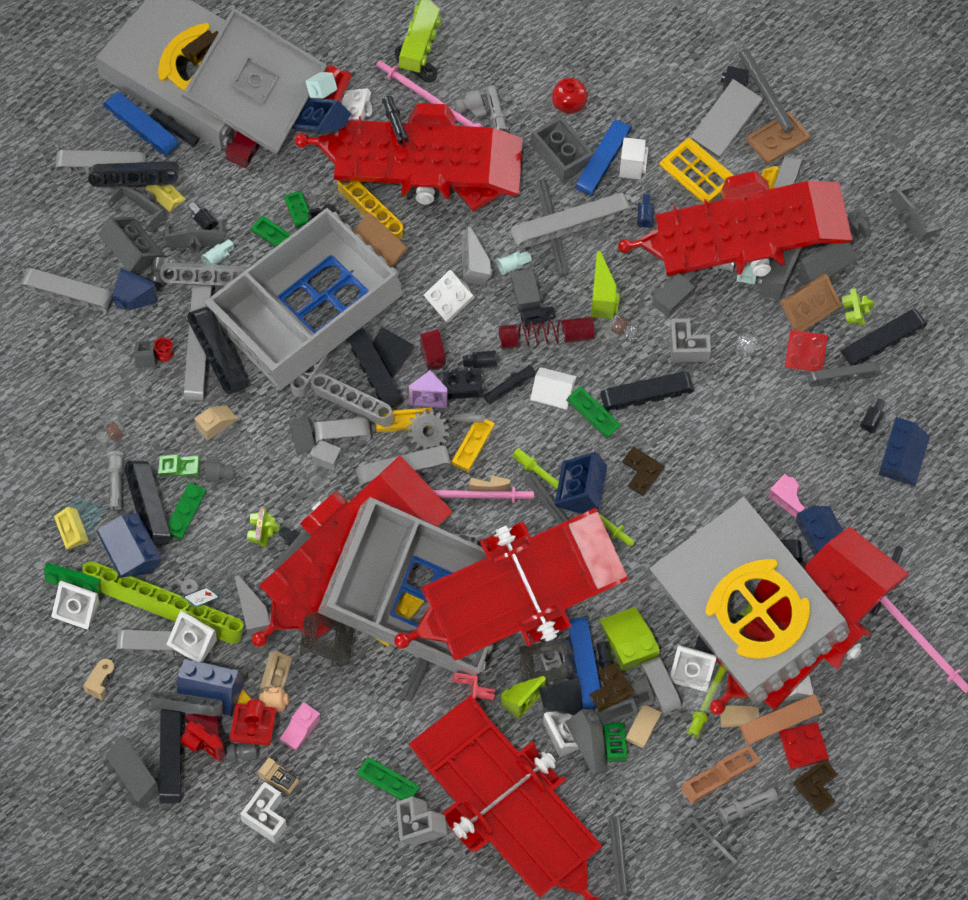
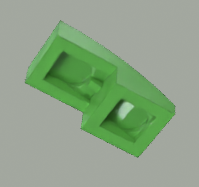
M178 454L159 456L158 474L163 476H200L201 458L199 456L179 457Z

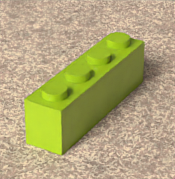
M418 0V6L415 5L413 20L410 21L408 34L405 37L399 56V68L420 73L422 66L426 65V54L431 52V41L435 40L437 35L436 27H440L442 17H439L440 9L431 0Z

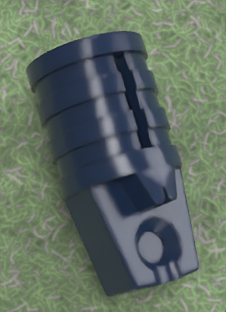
M643 194L642 204L638 203L637 225L639 227L651 228L653 226L654 204H650V194Z

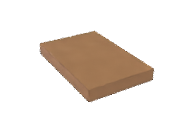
M790 111L786 114L794 125L791 132H784L778 120L775 119L745 139L767 165L811 139V136Z
M368 212L353 231L355 235L358 233L362 237L366 245H371L375 250V254L378 257L382 256L390 268L394 267L408 250V247L372 213Z
M825 273L780 301L793 330L798 331L808 329L842 307L834 287Z

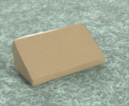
M276 650L271 652L260 689L264 690L269 687H282L284 689L292 657Z

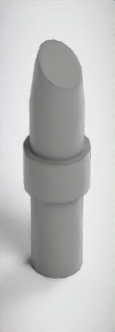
M469 413L453 415V421L464 423H483L485 420L484 415H472Z

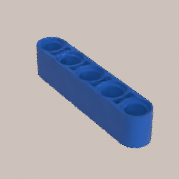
M115 92L103 103L107 111L110 110L114 117L126 123L125 126L132 131H136L141 139L145 142L148 141L151 147L157 152L163 153L164 157H167L179 146V142L172 134L120 92Z
M617 119L612 122L594 152V156L590 159L576 184L577 190L593 196L594 190H597L602 182L601 178L608 172L610 163L614 162L617 157V151L623 147L624 138L628 134L630 135L632 126Z
M587 617L569 619L571 627H569V640L573 649V662L576 664V678H579L583 710L596 709L589 694L600 689L588 620Z

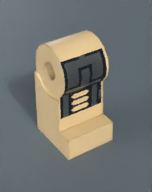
M100 660L83 685L86 693L100 700H103L106 695L104 686L115 675L114 664L111 660Z
M268 758L258 771L259 778L287 795H290L299 783V780L293 774L277 765L271 758Z

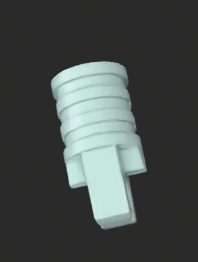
M229 239L222 244H217L201 256L202 261L205 264L218 265V263H221L222 260L230 256L229 252L234 249V244Z
M518 251L497 259L496 262L501 274L505 275L522 268L523 264L532 261V258L527 251L522 253Z

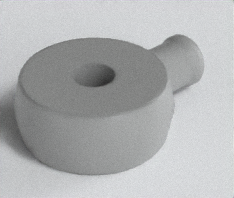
M177 579L175 582L176 585L180 586V591L184 596L199 590L197 582L193 579H186L184 581Z

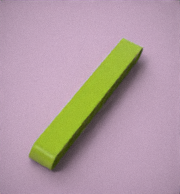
M86 562L82 567V573L100 578L101 593L174 622H176L180 611H183L214 629L217 639L230 644H237L242 639L244 625L236 617L203 604L195 606L180 595L132 576L120 578L116 570L96 562Z

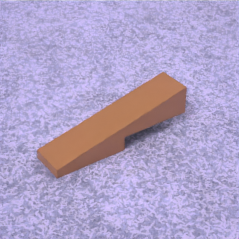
M813 694L739 726L748 745L823 713L816 695Z
M748 745L722 759L716 766L684 782L681 790L693 805L757 765L761 760L751 746ZM744 754H749L752 762H749Z

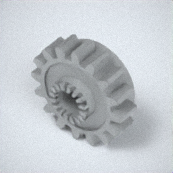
M423 409L422 414L416 412V418H410L412 424H408L407 428L411 429V431L407 432L408 436H413L410 442H417V449L423 446V450H426L427 447L434 448L433 446L435 445L437 447L440 446V442L446 443L443 437L449 436V432L445 431V429L449 428V425L443 424L446 418L440 419V412L434 414L433 409H431L427 413ZM432 426L433 432L431 434H424L423 428Z

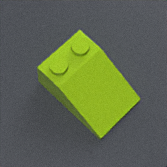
M597 251L591 316L594 318L613 319L614 313H618L620 293H616L615 281L601 251Z
M636 607L599 620L622 672L659 656L660 649L655 638Z

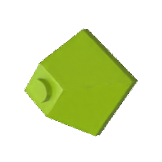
M541 676L514 684L511 689L507 688L501 694V705L519 720L541 697L539 688L546 686V678Z

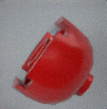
M562 79L554 86L552 103L557 110L559 109L563 113H577L587 103V89L578 79Z

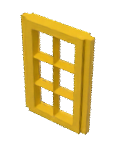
M690 137L659 163V166L703 204L704 199L709 203L720 195L724 185L723 182L720 186H717L708 179L713 172L717 173L724 180L729 176H734ZM687 148L697 156L692 163L681 155ZM677 156L688 165L682 171L671 163ZM700 160L711 168L705 175L694 166ZM690 168L702 177L696 183L685 175ZM704 180L715 188L709 195L698 186Z

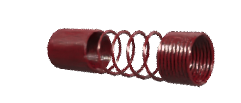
M592 316L560 319L558 321L557 334L559 333V323L561 321L565 343L595 339ZM550 320L548 322L547 335L549 334V326L551 322L555 334L556 343L558 344L559 340L556 335L555 327L553 322ZM541 321L539 322L538 332L536 334L535 327L533 323L530 322L528 326V337L530 336V325H532L536 338L537 345H539L537 335L539 336L540 324H542L546 343L548 345L549 340L547 339L544 324ZM522 323L519 325L518 335L516 324L499 326L501 349L520 347L518 338L520 337L521 325L524 330L527 346L529 347L527 334Z

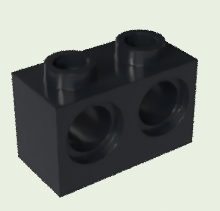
M470 368L464 371L448 370L443 372V385L447 388V400L482 397L481 369ZM474 381V382H476V383H475V384H469L468 382ZM454 382L457 383V385L451 386L449 385V383Z

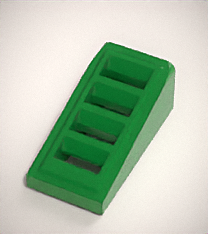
M624 723L604 725L607 762H627ZM620 728V732H609V729ZM609 736H621V739H610ZM610 743H621V745L610 746ZM611 750H622V752L611 753Z

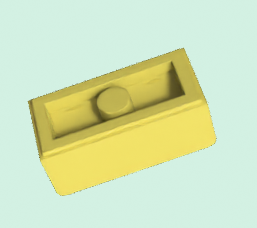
M171 184L147 185L146 190L151 192L154 198L169 212L186 200Z
M67 507L54 516L67 550L89 542L76 508Z

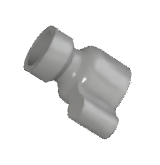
M477 90L466 94L463 100L458 99L454 101L459 114L469 109L477 119L487 115L482 98Z

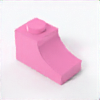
M784 474L770 489L768 497L795 518L798 512L805 510V507L797 497L800 485L793 477H788Z
M304 702L292 716L291 722L280 737V740L297 751L320 723V713Z

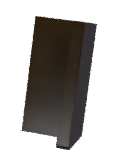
M207 30L182 48V54L194 65L198 64L203 60L219 32L215 31L212 33Z

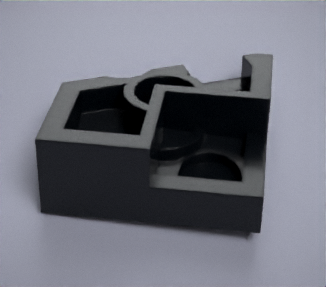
M381 327L373 341V346L380 359L389 371L390 376L394 378L402 368L405 359L414 349L413 344Z
M579 678L539 688L542 704L545 709H555L558 713L575 715L580 710H583Z

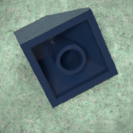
M121 268L112 294L114 303L118 308L134 310L155 304L158 301L153 282Z

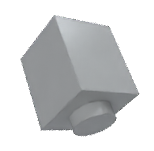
M322 440L319 441L317 446L314 445L310 454L314 464L331 471L335 470L342 456L341 448Z

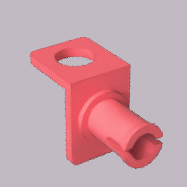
M455 673L453 675L452 682L471 684L470 695L474 699L494 700L495 694L493 693H495V688L478 686V676Z

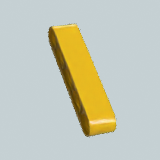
M337 180L338 191L364 217L368 212L372 213L390 231L397 230L398 232L392 233L399 240L403 238V224L359 181Z

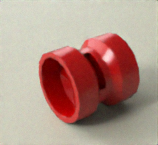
M161 337L155 341L154 351L156 358L162 362L171 360L174 356L171 340Z

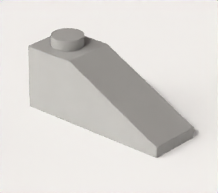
M467 227L461 238L463 282L484 286L487 280L492 277L493 270L490 268V259L472 228Z
M237 575L235 576L237 591L247 634L251 636L257 631H263L270 625L271 613H267L263 602Z

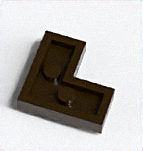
M634 446L622 462L637 472L628 484V487L643 497L665 469L663 464Z
M616 663L598 671V675L605 686L589 694L599 713L635 695L633 688Z
M824 759L794 781L793 785L817 814L820 815L835 803V800L826 791L824 786L836 778L838 774Z

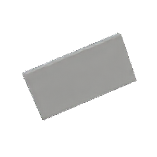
M733 79L691 135V139L721 158L761 104L763 98Z

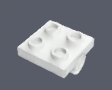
M368 88L344 91L339 102L352 113L349 120H358L359 116H361L362 121H364L365 117L371 116L372 105L369 101L371 92Z
M449 270L424 294L425 298L446 322L451 321L475 298L470 288L452 270Z

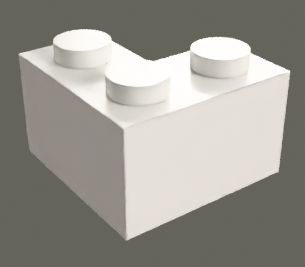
M624 138L619 177L641 180V175L646 172L648 147H645V140Z
M264 782L240 814L243 823L273 843L277 842L287 828L286 820L274 813L282 801L281 792Z

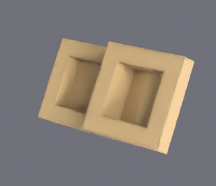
M493 475L490 482L471 478L469 491H509L511 480Z
M643 705L626 737V741L644 748L662 712L648 705Z
M725 706V711L720 715L721 728L738 727L759 718V708L753 706Z

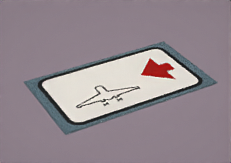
M208 587L181 596V598L195 608L222 598Z

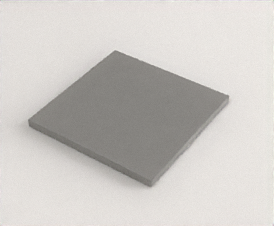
M233 8L181 97L277 154L310 96L305 81L319 72H323L327 65Z

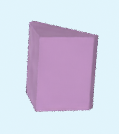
M428 371L409 385V405L447 408V388L431 371Z

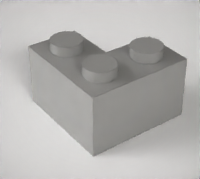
M690 318L671 319L669 330L672 363L709 362L711 355L710 335H691Z
M410 797L396 802L401 842L418 845L447 835L445 815L428 811L427 801Z

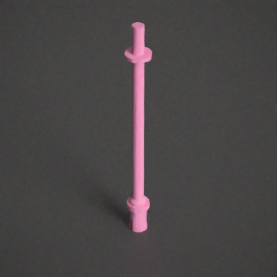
M381 60L377 62L376 66L388 74V80L395 78L430 103L445 104L400 74L398 66L391 68ZM449 107L456 120L464 126L483 127L481 123L474 124Z
M512 487V491L433 490L440 498L512 499V503H515V499H534V491H515V487Z
M884 596L880 602L949 675L947 681L951 682L953 680L966 694L968 692V684L959 676L962 672L961 669L955 671L891 601Z

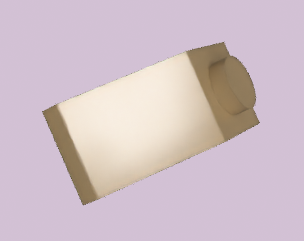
M227 405L210 407L194 418L196 428L207 441L238 420Z

